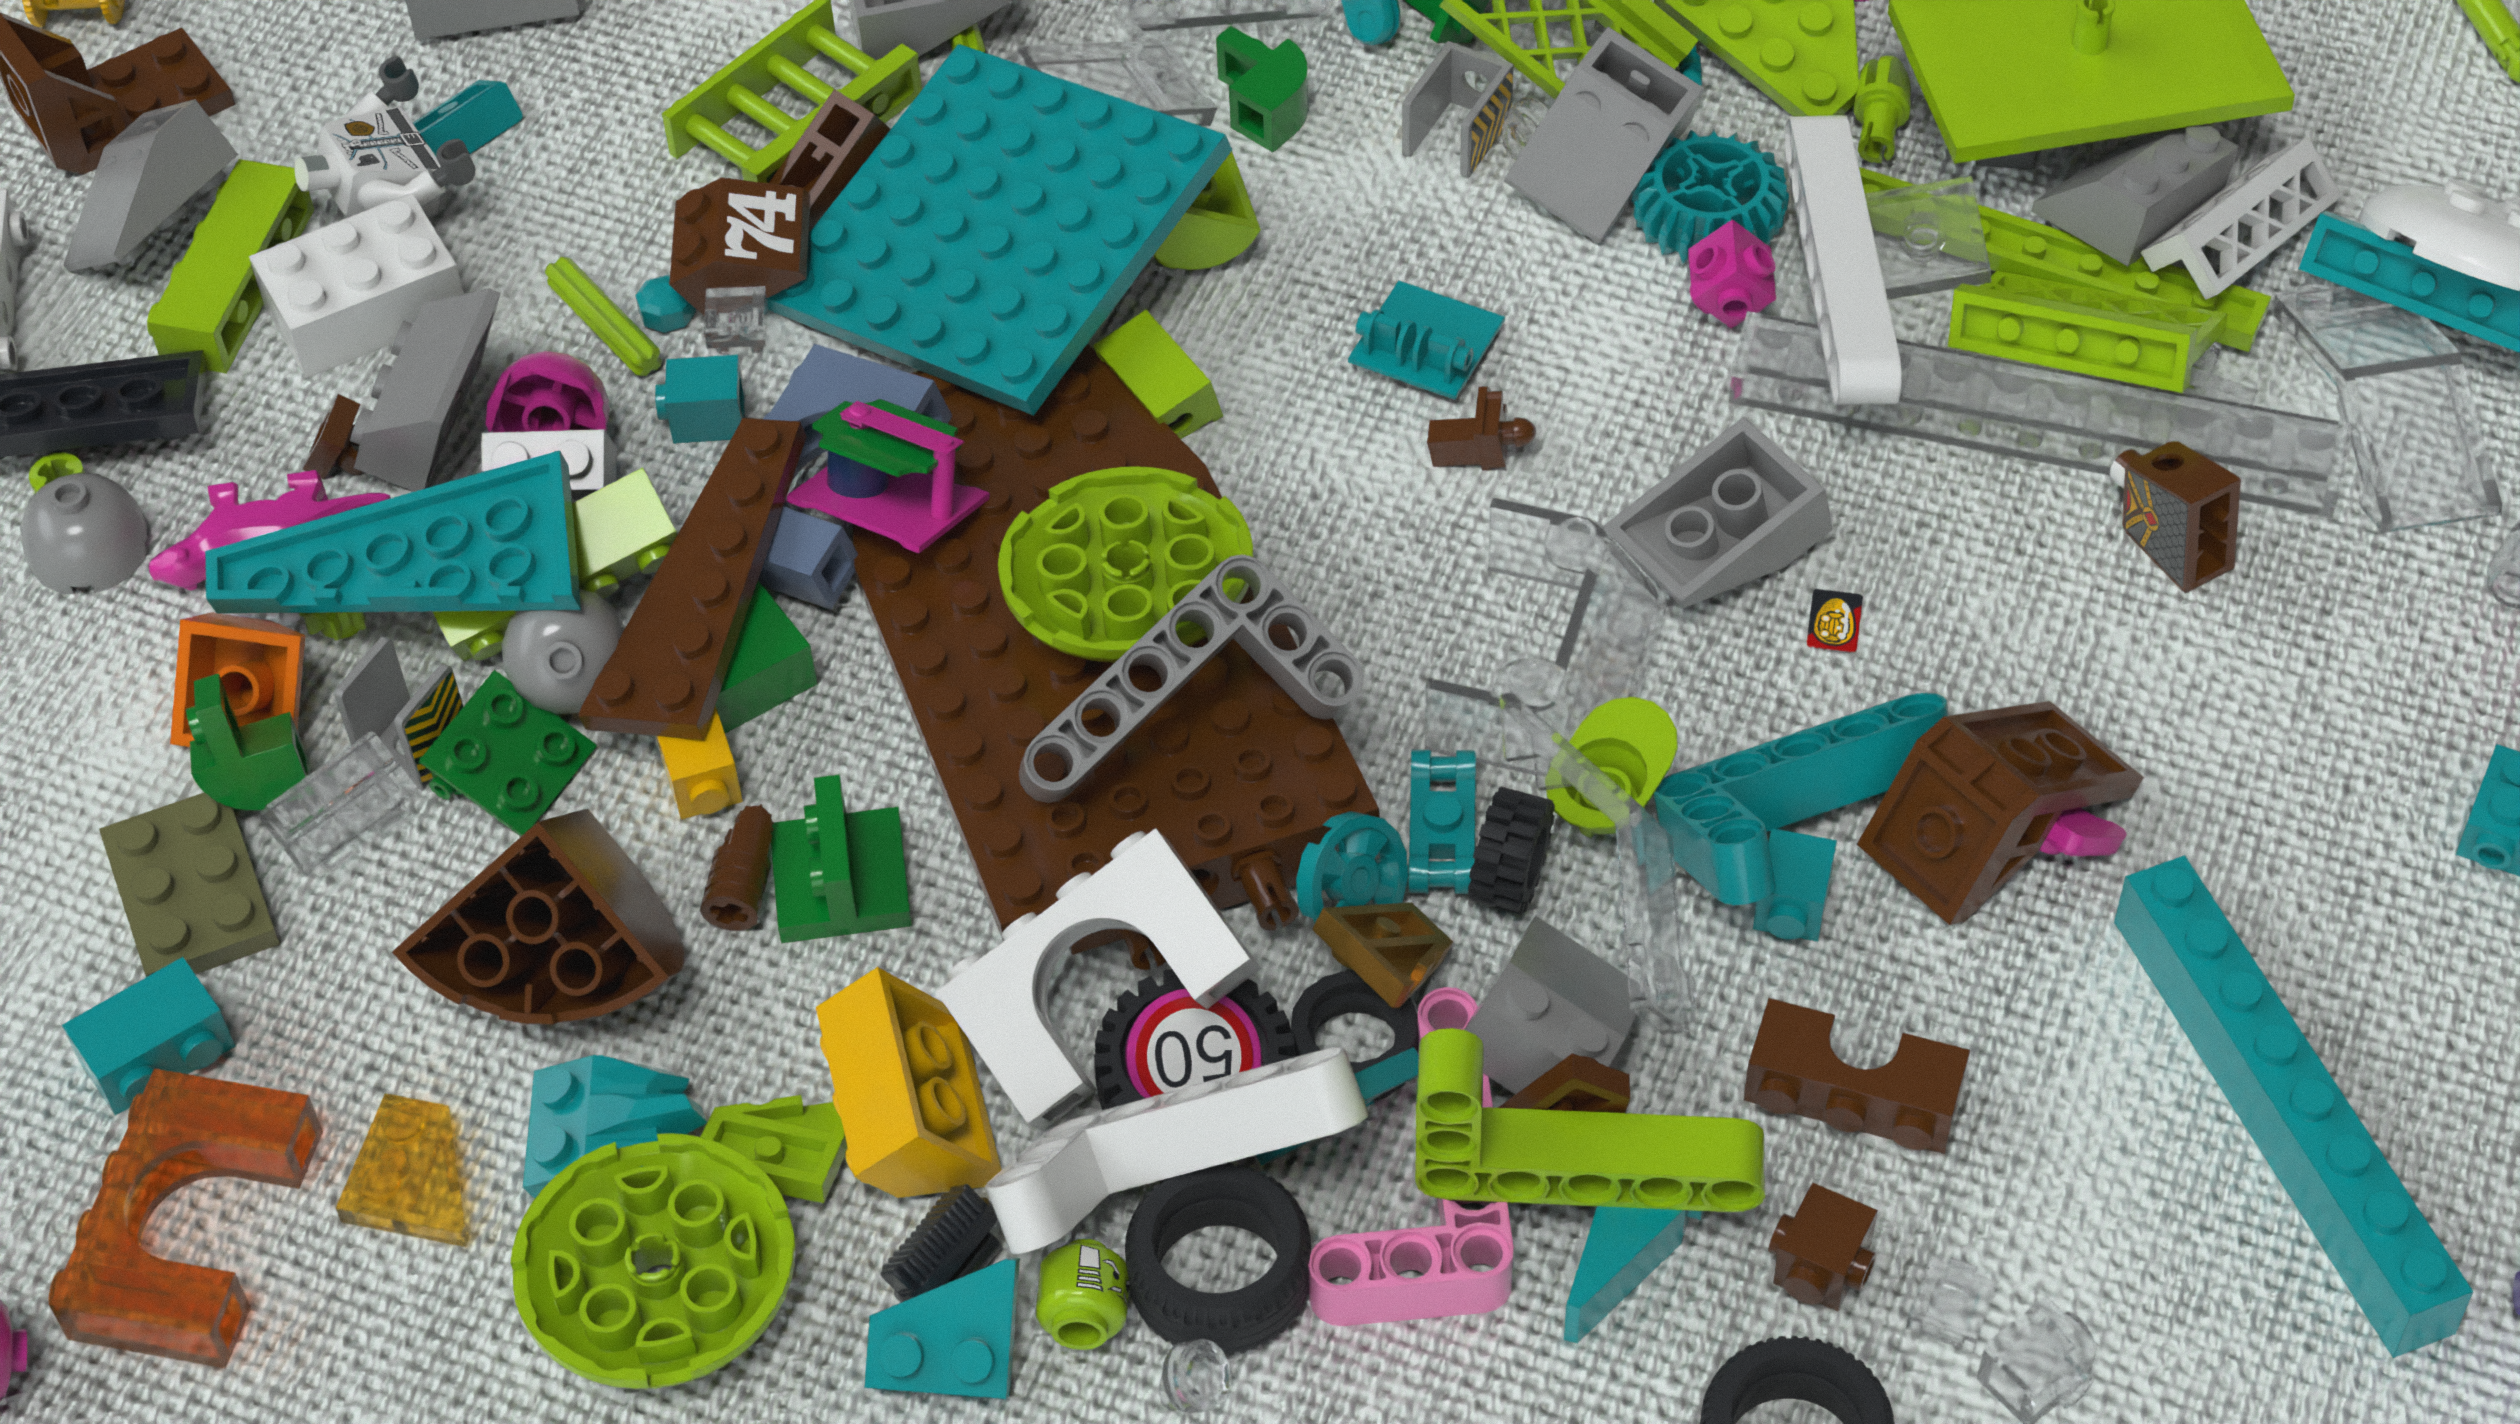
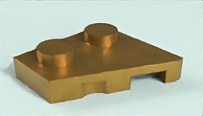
M1412 902L1323 908L1312 928L1332 949V956L1340 964L1354 970L1392 1008H1400L1442 964L1453 944V941Z

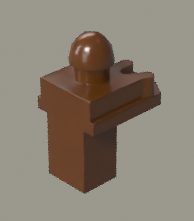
M1488 386L1479 387L1475 418L1430 420L1427 445L1433 467L1480 464L1482 470L1506 467L1508 445H1515L1517 448L1530 444L1536 436V427L1526 418L1515 417L1514 420L1506 421L1507 404H1503V391H1491Z

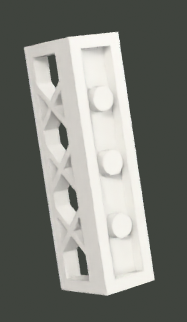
M2306 137L2262 158L2143 249L2141 254L2152 272L2182 259L2206 300L2225 290L2341 198L2342 195L2310 139ZM2301 170L2311 184L2317 198L2312 199L2300 194ZM2270 197L2282 202V223L2269 218ZM2238 221L2252 227L2251 247L2238 242ZM2205 245L2220 251V274L2218 276L2201 249Z

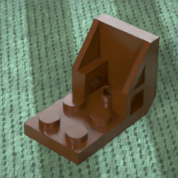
M0 12V79L11 107L58 169L82 175L97 169L104 147L145 112L196 99L210 117L235 105L230 87L182 27L87 70L82 55L70 39Z
M2051 701L1944 716L1917 739L1857 845L1949 925L1962 923L2039 851L2063 810L2132 798L2144 777Z

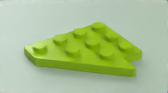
M1654 0L1655 5L1792 116L1844 115L1854 106L1855 95L1859 85L1854 0Z

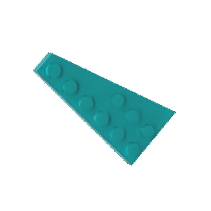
M560 450L205 551L206 600L217 614L581 610L569 465Z

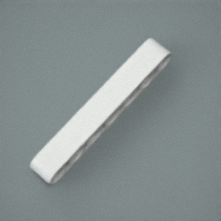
M1846 115L1788 116L1785 125V159L1833 402L1835 405L1898 403L1901 392L1900 355L1848 117Z

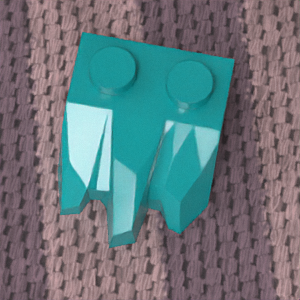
M591 1055L535 1070L522 1188L532 1197L536 1198L541 1190L568 1165L602 1146L616 1142L619 1149L638 1143L658 1141L657 1134H687L707 1124L708 1121L702 1107L686 1094H681L687 1089L690 1079L665 1069L604 1055Z

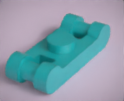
M1411 749L1409 893H1428V887H1455V894H1469L1470 869L1475 861L1473 855L1475 850L1476 750H1456L1455 757L1431 756V750ZM1430 782H1456V791H1430ZM1429 859H1455V861H1429Z

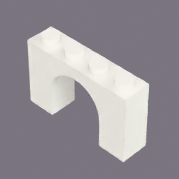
M1156 828L1147 835L1143 831H1139L1124 839L1112 850L1110 855L1113 860L1093 875L1089 872H1084L1069 880L1056 893V897L1059 899L1056 903L1038 916L1031 912L1015 920L1003 931L1001 936L1004 941L985 956L975 953L960 961L947 974L950 982L936 991L1027 1124L1044 1131L1097 1091L1056 1032L1048 1010L1047 994L1052 972L1061 956L1076 941L1091 933L1105 929H1127L1149 937L1193 999L1206 1009L1262 969L1170 841Z

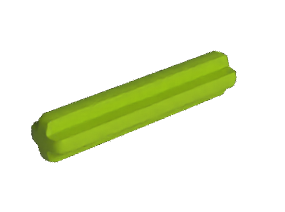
M560 257L556 263L548 264L545 269V274L548 276V285L636 375L647 376L651 370H658L662 363V359L659 357L660 349L572 259Z

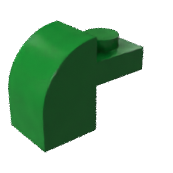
M1230 26L1216 37L1218 79L1229 85L1230 128L1274 153L1302 128L1307 119L1308 72L1306 57L1298 45L1288 38L1272 50L1260 40L1251 38Z
M215 674L194 681L195 706L186 708L188 724L194 738L193 741H190L191 774L197 785L209 797L223 805L236 809L265 810L313 796L310 763L290 712L239 726L220 675Z

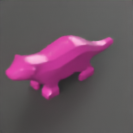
M316 470L287 474L288 486L295 490L281 495L277 500L263 499L239 504L238 484L230 482L208 486L210 504L214 507V510L188 538L167 548L150 560L149 573L155 581H163L190 591L195 590L200 582L206 580L205 551L387 500L391 497L386 493H366L328 500L322 479Z

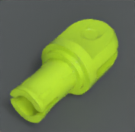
M1881 56L1879 61L1872 59L1865 63L1860 72L1853 110L1856 119L1863 124L1858 143V153L1864 160L1871 163H1882L1884 145L1885 159L1888 161L1893 157L1896 129L1904 125L1910 115L1911 84L1909 75L1903 63L1895 56Z

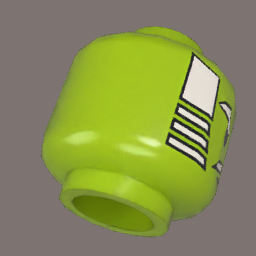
M1077 1239L1052 1250L1042 1260L1040 1265L1035 1310L1040 1326L1052 1335L1057 1343L1071 1349H1094L1101 1346L1106 1340L1114 1337L1124 1327L1127 1317L1130 1282L1125 1260L1101 1242L1093 1239Z

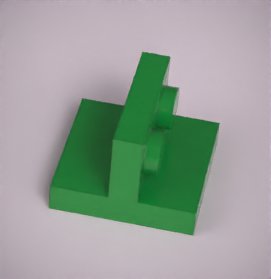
M840 774L815 777L816 804L804 805L805 819L774 822L772 826L774 830L771 834V850L777 922L781 944L912 927L899 807L847 813Z

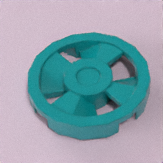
M1353 811L1333 816L1323 824V826L1330 827L1331 829L1324 835L1320 844L1308 843L1302 853L1296 878L1297 903L1301 914L1313 918L1314 923L1324 908L1322 891L1324 890L1331 900L1338 902L1336 907L1365 905L1370 900L1375 905L1403 902L1408 880L1407 852L1399 832L1383 818ZM1337 844L1339 845L1338 852L1334 849ZM1378 853H1379V854H1380V858L1374 860L1375 857H1376V856L1378 855Z

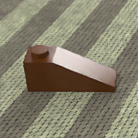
M834 89L769 183L801 187L810 194V232L891 129L875 114Z

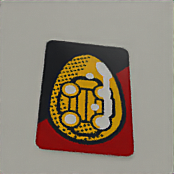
M1815 589L1812 595L1807 646L1850 653L1856 652L1863 596L1856 593Z

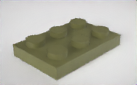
M204 792L99 828L146 977L181 957L186 960L193 972L198 974L280 945L232 807L215 801Z

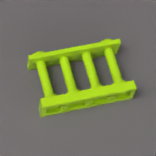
M814 0L662 113L669 153L678 159L702 142L739 166L742 170L743 180L769 183L834 90L833 87L804 70L801 66L822 52L859 75L837 91L872 112L886 123L911 104L922 90L918 53L901 43L883 58L875 60L836 35L831 0ZM782 81L819 106L802 119L796 120L761 98V96ZM742 111L779 136L761 150L756 151L720 127Z

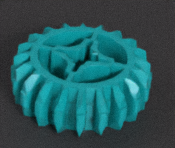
M1713 129L1709 136L1699 137L1694 131L1690 130L1684 141L1674 137L1669 148L1663 150L1660 158L1654 161L1649 172L1643 175L1632 196L1631 202L1634 203L1633 215L1636 219V227L1643 229L1646 242H1658L1662 255L1675 251L1679 252L1683 264L1689 260V248L1732 219L1769 246L1774 235H1779L1780 229L1784 225L1785 211L1788 210L1789 193L1787 192L1784 168L1777 166L1774 153H1761L1758 140L1743 144L1740 142L1737 132L1729 138L1718 137L1715 129Z

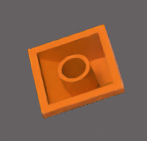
M214 612L180 619L170 744L190 747V741H193L194 738L188 724L186 708L195 706L194 681L215 674H219L239 726L290 712L296 729H298L306 635L270 620L217 614Z

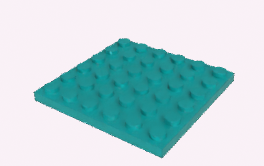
M958 44L809 232L806 279L763 300L769 311L1034 416L1230 154L1232 147L1226 134Z

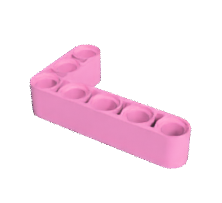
M1443 987L1432 990L1423 997L1418 1005V1054L1421 1038L1427 1033L1447 1028L1464 1030L1478 1008L1475 1000L1467 992L1458 988ZM1483 1073L1482 1107L1493 1108L1489 1077ZM1437 1198L1441 1226L1343 1234L1323 1239L1314 1246L1308 1264L1309 1302L1312 1311L1320 1320L1330 1325L1350 1326L1480 1314L1497 1310L1506 1303L1512 1289L1514 1246L1507 1202L1445 1200ZM1468 1203H1476L1484 1206L1485 1208L1479 1210H1467L1460 1206ZM1479 1263L1487 1264L1494 1267V1269L1478 1272L1468 1267ZM1406 1270H1417L1424 1275L1413 1279L1404 1278L1398 1275V1273ZM1338 1276L1354 1280L1345 1285H1335L1328 1282L1329 1279Z

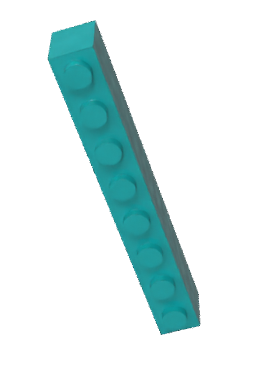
M2184 855L2125 876L2114 923L2391 1356L2395 1358L2455 1335L2472 1297V1288L2186 856Z

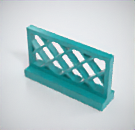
M2323 211L2319 214L2298 268L2299 270L2520 353V291L2466 275L2412 253L2414 246L2398 237H2395L2394 241L2385 240L2363 224L2328 211Z

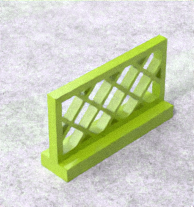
M1443 0L1439 5L1505 60L1514 64L1516 69L1554 99L1557 98L1565 83L1556 77L1553 60L1577 59L1579 64L1592 48V46H1587L1583 20H1596L1605 28L1610 27L1674 69L1698 42L1694 35L1651 0H1565L1567 9L1544 11L1541 0H1528L1530 11L1506 12L1504 0H1491L1494 13L1478 14L1462 0ZM1569 21L1574 47L1550 48L1546 22ZM1533 23L1538 49L1523 50L1511 39L1509 24Z
M1997 270L1980 286L1962 283L1954 290L1948 347L2183 393L2190 384L2192 365L2224 333L2228 314Z

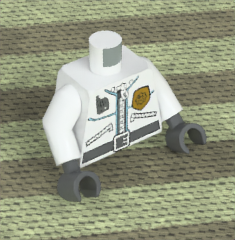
M390 57L379 68V76L384 86L376 94L370 90L347 114L338 120L327 122L321 128L317 155L298 157L296 159L294 168L296 182L301 191L327 189L343 214L349 217L410 193L414 194L427 217L437 216L440 195L446 192L444 185L448 182L456 186L470 183L475 176L476 168L467 147L461 139H452L445 142L438 148L435 156L402 107L388 106L393 100L405 102L413 99L419 89L418 79L412 69L407 70L400 57Z

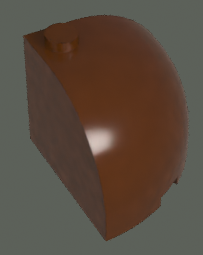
M588 808L538 821L392 951L412 974L450 1001L459 1005L465 1003L478 1010L497 1015L500 1020L524 1024H556L558 1022L583 1020L605 1015L632 1004L657 990L681 972L685 962L680 936L662 901L640 870Z

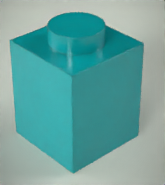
M738 355L666 359L665 384H656L655 402L658 420H668L673 444L731 440L741 420L745 418L746 394Z
M1771 828L1768 845L1776 887L1769 897L1756 902L1753 930L1769 932L1783 939L1800 938L1819 941L1832 877L1837 840Z

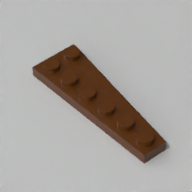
M743 418L619 638L616 650L604 665L581 706L578 716L586 730L704 740L807 438L801 421Z

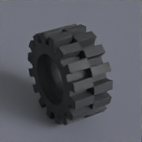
M1502 786L1499 787L1498 792H1495L1492 805L1488 806L1485 824H1482L1479 832V844L1475 846L1473 855L1475 861L1470 869L1469 878L1471 881L1468 886L1470 901L1520 915L1527 911L1528 903H1531L1534 897V887L1538 886L1541 877V867L1544 866L1547 857L1545 854L1551 840L1552 833H1550V830L1554 824L1553 812L1555 809L1553 800Z

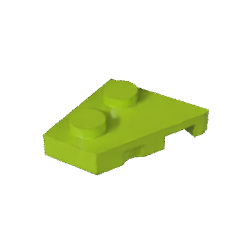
M801 1095L776 1098L761 1105L741 1103L714 1107L701 1135L702 1138L722 1143L751 1159L769 1176L781 1195L819 1203L825 1202L848 1148L841 1117L837 1113L833 1102L803 1106Z

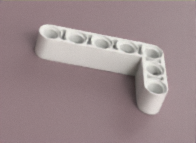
M1342 1046L1331 1047L1068 1120L1043 1133L988 1181L985 1188L1010 1252L1012 1254H1021L1042 1248L1061 1239L1111 1193L1329 1136L1357 1125L1368 1117L1369 1112L1345 1048Z

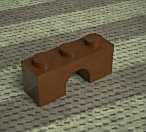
M1768 998L1748 1063L1743 1101L1758 1104L1772 1113H1792L1826 1122L1829 1126L1840 1131H1860L1894 1140L1900 1146L1911 1150L1928 1149L1945 1154L1963 1088L1970 1054L1969 1049L1902 1033L1897 1053L1890 1062L1875 1069L1855 1068L1841 1061L1831 1048L1835 1020L1834 1014Z

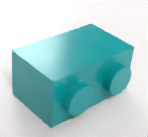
M183 957L62 1024L79 1063L115 1116L133 1105L150 1100L161 1089L194 1070L211 1065L220 1055L235 1047L219 1007Z

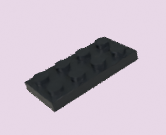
M203 350L0 374V460L7 456L31 453L49 455L61 453L66 449L97 445L103 448H113L130 441L154 438L170 441L180 439L187 434L199 433L208 371Z

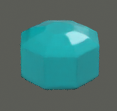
M668 274L646 280L635 295L638 311L644 326L663 333L686 327L696 313V308L669 285L670 275Z

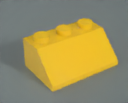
M876 967L816 1006L822 1033L820 1047L829 1064L835 1090L832 1096L833 1104L841 1117L848 1147L845 1153L846 1161L854 1177L897 1198L950 1192L951 1187L968 1184L972 1189L985 1187L987 1182L1002 1170L968 1037L943 1002L885 970Z

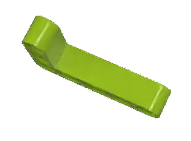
M1454 1028L1438 1029L1427 1033L1421 1038L1416 1097L1415 1182L1417 1188L1428 1196L1445 1200L1716 1212L1747 1211L1762 1204L1765 1198V1138L1763 1129L1754 1122L1727 1117L1482 1107L1484 1045L1482 1040L1473 1033Z

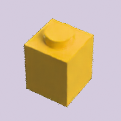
M716 706L704 740L656 736L662 763L681 820L699 814L715 813L724 807L743 802L735 762Z

